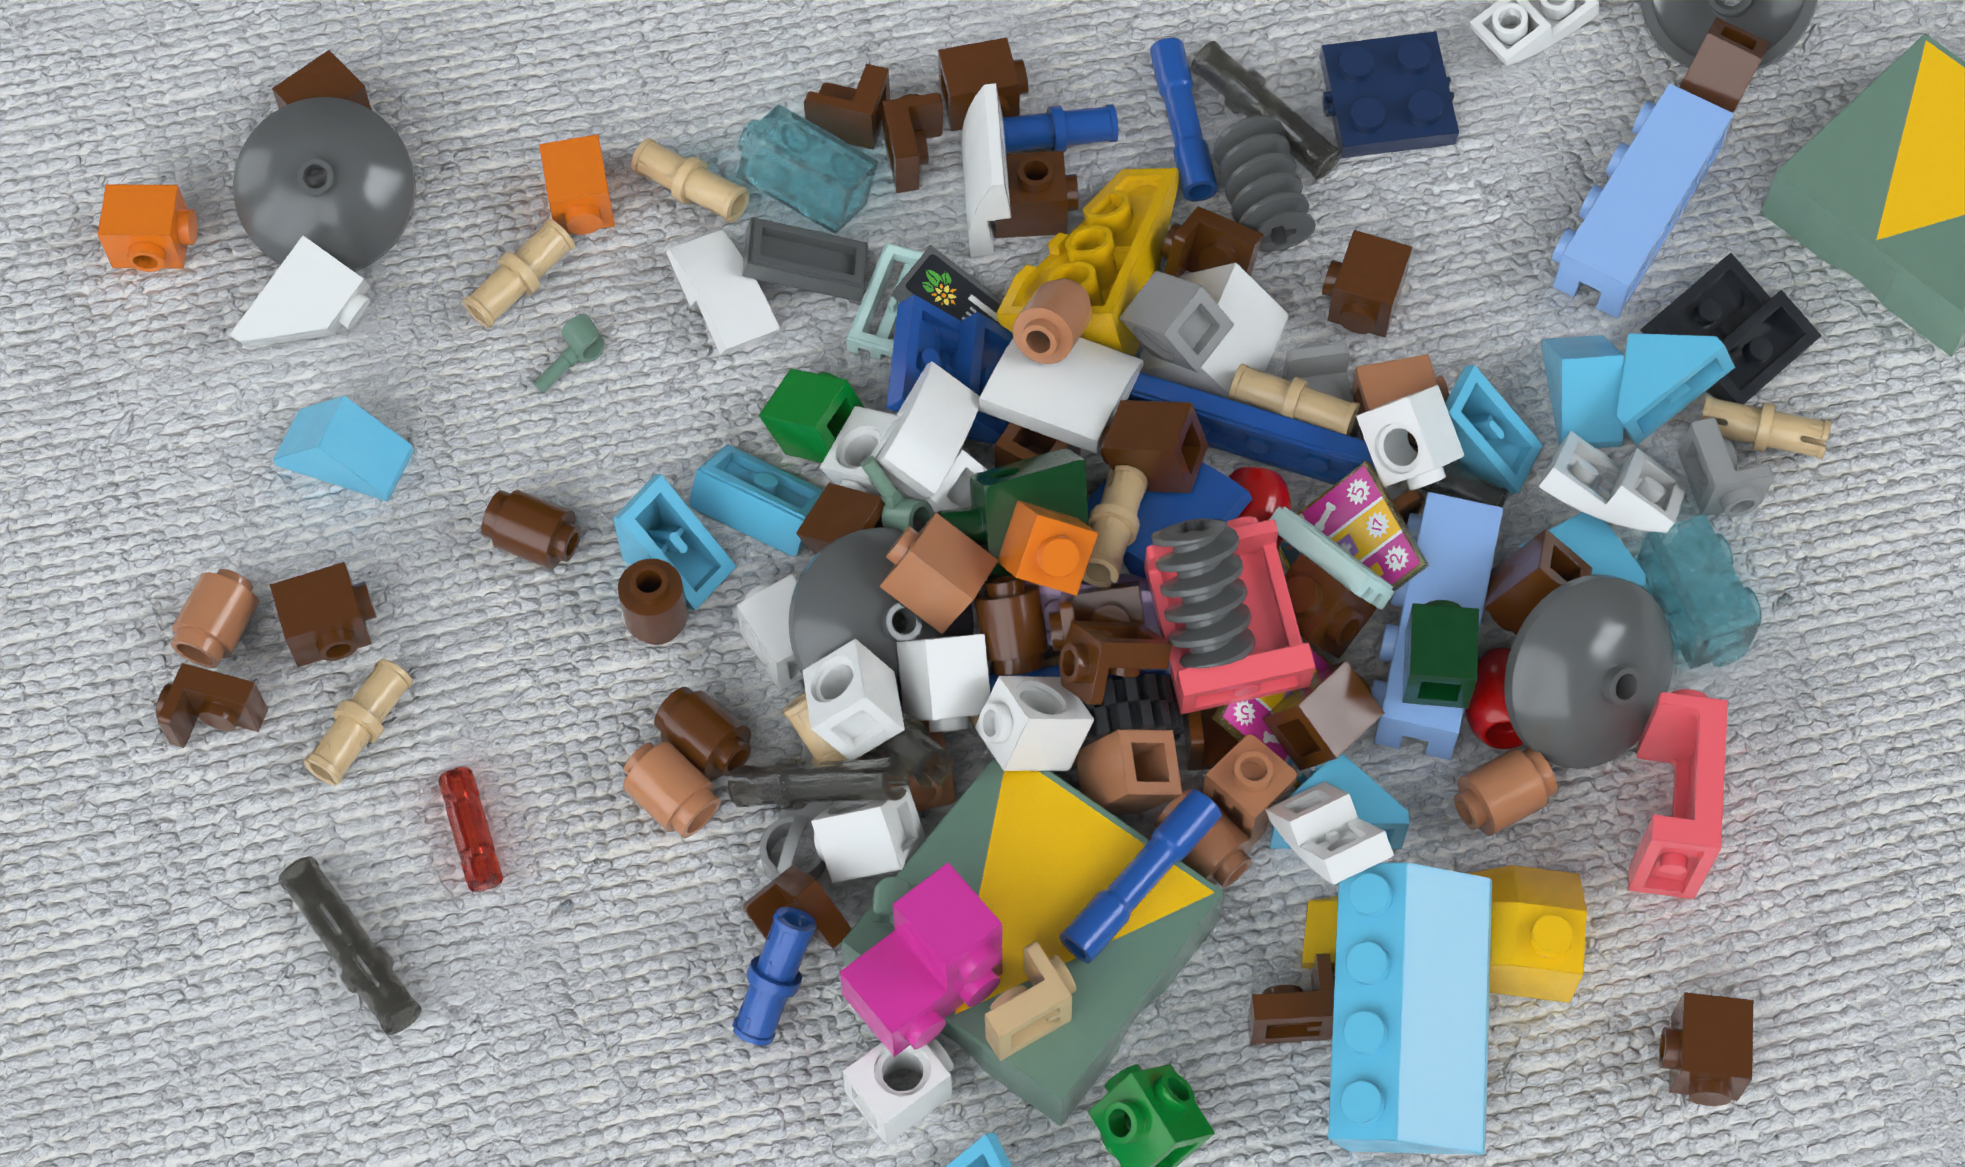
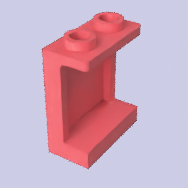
M1247 516L1227 521L1228 527L1234 529L1239 536L1240 543L1234 553L1238 554L1243 561L1244 568L1238 578L1243 580L1247 587V596L1242 603L1247 605L1251 612V621L1247 628L1252 631L1255 637V646L1253 651L1244 659L1231 664L1209 668L1183 667L1179 662L1180 658L1189 652L1190 649L1172 646L1168 666L1180 714L1310 687L1315 664L1309 642L1302 644L1276 542L1279 532L1274 519L1258 522L1256 517ZM1150 545L1146 548L1144 570L1161 637L1169 641L1168 636L1170 633L1186 626V624L1170 622L1165 618V609L1182 600L1181 598H1171L1162 595L1160 585L1171 578L1177 577V572L1159 571L1156 567V560L1160 556L1173 552V547Z
M1680 689L1671 693L1662 692L1658 695L1637 743L1636 757L1643 760L1666 762L1674 766L1672 817L1653 814L1629 865L1628 891L1695 899L1721 850L1728 700L1708 698L1703 692L1692 689Z

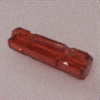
M466 766L444 771L440 774L438 783L445 806H447V816L457 852L462 861L461 866L468 888L472 892H483L487 889L496 888L502 883L503 876L496 853L494 852L495 847L473 772Z

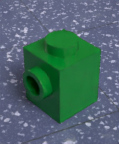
M790 368L758 416L785 455L823 463L854 407H865L846 379L838 378L828 372L816 374Z

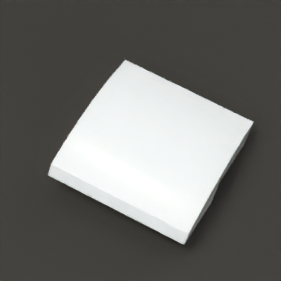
M996 83L983 85L976 94L967 111L962 129L961 146L971 257L994 254L992 221L1011 218L1004 124Z
M1080 337L1065 359L1054 364H1042L1026 357L1019 350L1013 338L997 363L979 398V411L1097 454L1101 446L1103 431L1107 426L1111 425L1120 400L1128 399L1143 367V360Z
M1570 431L1556 449L1538 487L1571 507L1598 519L1623 527L1667 533L1675 524L1688 484L1638 448L1621 467Z

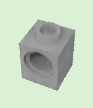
M1159 271L1154 272L1119 317L1151 356L1194 372L1199 371L1234 326V323L1202 285Z

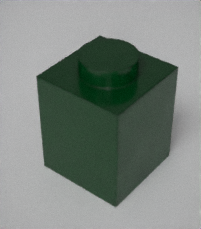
M1434 600L1426 604L1412 603L1405 631L1402 703L1469 708L1477 682L1478 608L1461 607L1459 604L1448 600Z

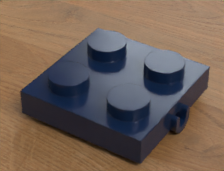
M1436 31L1321 46L1319 59L1326 92H1323L1322 96L1323 112L1325 117L1332 116L1340 158L1456 144L1459 129L1452 103L1454 92H1450L1449 89L1451 78L1446 76Z

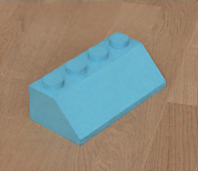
M1378 863L1339 882L1328 1139L1348 1152L1485 1155L1492 880L1490 878L1413 863Z

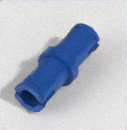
M1113 104L1106 105L1105 107L1064 111L1061 105L1048 106L1046 113L1003 117L1006 154L1008 152L1050 148L1051 151L1066 152L1067 146L1118 141V118Z
M780 907L775 910L774 920L761 955L754 957L749 964L746 977L750 984L738 1016L732 1024V1027H734L733 1032L747 1043L764 1046L773 1042L776 1034L775 1030L787 999L798 992L802 982L799 968L817 925H815L816 921L812 916L793 907Z

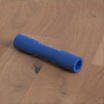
M1164 38L1151 46L1150 56L1159 94L1164 99L1175 145L1173 154L1176 167L1179 170L1182 193L1188 201H1204L1217 193L1218 185L1209 147L1203 139L1193 98V81L1183 42L1178 38Z
M1192 789L1154 830L1150 841L1105 890L1098 892L1059 935V938L1070 953L1085 963H1091L1128 922L1132 911L1178 861L1183 860L1222 817L1221 811L1208 796Z

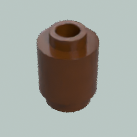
M517 489L512 493L504 490H499L495 493L485 510L481 533L483 537L492 540L495 548L547 569H553L560 561L568 562L572 558L580 541L581 528L575 525L576 516L573 510Z
M643 559L633 563L622 573L618 582V595L624 621L629 632L635 638L653 645L665 644L673 640L683 630L688 618L683 583L677 569L670 563L660 559Z
M1013 575L996 577L985 581L986 591L977 594L974 601L980 634H985L987 660L991 661L993 674L1001 676L1017 675L1044 667L1043 652L1047 651L1049 646L1039 586L1025 584V580L1016 578Z
M681 687L664 700L655 715L654 726L661 732L662 742L669 741L708 779L712 780L723 775L731 776L742 768L750 756V728L704 691L694 692L689 687Z

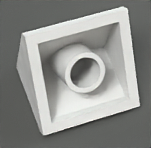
M1237 263L1180 276L1181 279L1202 285L1234 323V326L1199 371L1194 372L1151 356L1144 348L1139 358L1143 360L1141 373L1228 399L1234 375L1240 364H1245L1249 368L1267 373L1287 325L1289 314Z

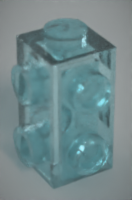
M778 104L760 121L757 119L751 120L743 130L737 145L742 155L736 177L805 216L815 224L837 234L866 206L879 161Z
M1705 514L1676 523L1667 533H1647L1636 562L1646 574L1643 589L1653 596L1667 618L1673 640V649L1681 651L1690 669L1711 662L1715 667H1722L1744 657L1748 653L1749 647L1762 622V612L1757 596L1751 588L1743 587L1733 568L1732 551L1725 537L1720 533L1715 534Z

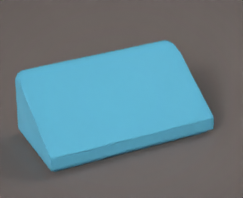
M726 444L696 470L689 503L694 510L789 556L795 557L806 545L797 536L796 532L824 490Z

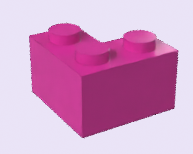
M949 862L893 903L895 930L840 971L843 997L894 1057L910 1045L915 1050L927 1045L945 1027L946 1021L944 1018L964 1003L968 1007L979 1004L1000 983L999 976L1002 974V923Z

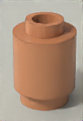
M1057 279L1042 284L1014 321L1013 338L1019 350L1029 359L1042 364H1054L1065 359L1091 321V301L1087 291L1080 284L1070 279Z
M219 569L217 573H202L172 626L175 633L171 641L172 648L185 659L207 668H217L222 658L231 657L259 605L258 598L251 592L253 589L252 583L242 575L228 569Z
M669 741L662 742L657 746L650 742L644 744L631 755L623 770L627 776L623 783V789L667 832L676 830L683 838H688L704 827L720 806L721 800L713 793L714 784Z
M1528 748L1522 752L1518 749H1512L1461 776L1457 782L1459 793L1454 796V804L1461 819L1470 829L1475 830L1479 828L1486 835L1492 836L1546 807L1548 798L1557 793L1558 786L1549 763L1540 752H1535Z
M1192 789L1183 792V795L1176 797L1164 808L1155 821V828L1162 823ZM1220 809L1222 817L1181 862L1214 885L1219 883L1223 888H1226L1238 880L1251 865L1252 859L1247 853L1251 849L1253 841Z

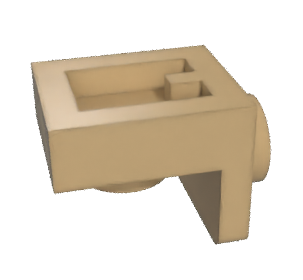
M1037 941L1023 948L1024 972L1033 987L1027 989L1026 986L1020 985L1006 991L991 1004V1011L985 1014L986 1040L999 1061L1072 1020V993L1076 992L1075 982L1058 955H1054L1048 959Z

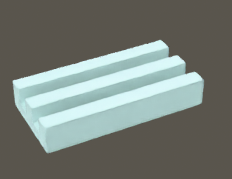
M885 243L846 339L847 351L859 354L860 349L870 351V357L882 360L884 355L892 357L894 340L890 338L896 326L897 310L900 302L891 296L877 334L873 335L867 332L895 262L905 263L897 281V286L924 252Z
M1278 507L1269 520L1274 519L1276 521L1279 536L1360 598L1362 597L1382 610L1395 593L1392 590L1393 586L1310 522L1288 508L1283 507L1282 509Z

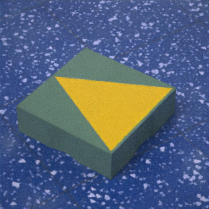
M1924 34L1776 171L1760 213L1823 261L1845 271L1860 281L1876 296L1884 307L1951 357L1965 344V62L1927 34Z
M994 757L895 877L906 880L909 885H917L949 862L1002 923V974L999 976V985L979 1004L968 1007L964 1003L944 1018L946 1025L940 1033L965 1049L976 1060L983 1071L1056 1124L1062 1126L1116 1056L1128 1029L1146 1006L1167 990L1220 920L1224 891L1181 861H1178L1132 911L1128 922L1089 964L1079 960L1067 950L1061 942L1059 935L1098 892L1105 890L1150 840L1052 772L1003 771ZM870 908L842 940L845 967L895 930V927L873 924L870 921ZM1037 941L1048 959L1054 955H1058L1075 982L1076 992L1072 993V1020L999 1061L986 1040L985 1014L991 1011V1004L1006 991L1020 985L1026 986L1027 989L1033 987L1024 972L1023 948Z

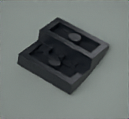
M1729 253L1640 329L1643 334L1717 336L1725 345L1735 368L1707 389L1706 392L1716 399L1745 404L1822 336L1782 290L1773 297H1770L1732 253Z

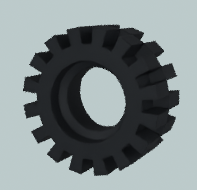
M1144 674L1139 678L1123 677L1118 680H1113L1112 677L1107 678L1102 704L1088 705L1083 702L1093 716L1094 721L1081 748L1118 729L1173 730L1174 740H1177L1181 737V734H1184L1182 717L1172 678L1170 679L1167 675L1156 677L1155 674Z

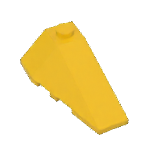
M1178 168L1122 169L1082 209L1085 219L1069 235L1059 232L1048 243L1050 254L1037 267L1026 265L1014 277L996 313L999 324L1013 333L1015 319L1042 284L1057 279H1070L1080 284L1087 291L1091 301V321L1081 335V338L1135 357L1140 342L1119 317L1154 272L1159 271L1162 260L1161 249L1168 233L1180 181Z
M1517 865L1466 873L1487 877L1492 880L1489 993L1570 1003L1582 979L1584 969L1587 909L1580 874ZM1338 896L1308 901L1301 968L1312 969L1315 954L1330 953L1332 972H1335Z

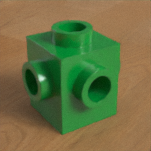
M1135 1064L1121 1070L1105 1084L1104 1087L1108 1094L1088 1111L1101 1133V1139L1105 1148L1112 1156L1117 1158L1121 1167H1177L1215 1134L1196 1104L1191 1086L1183 1077L1177 1074L1171 1064L1142 1070L1139 1064Z

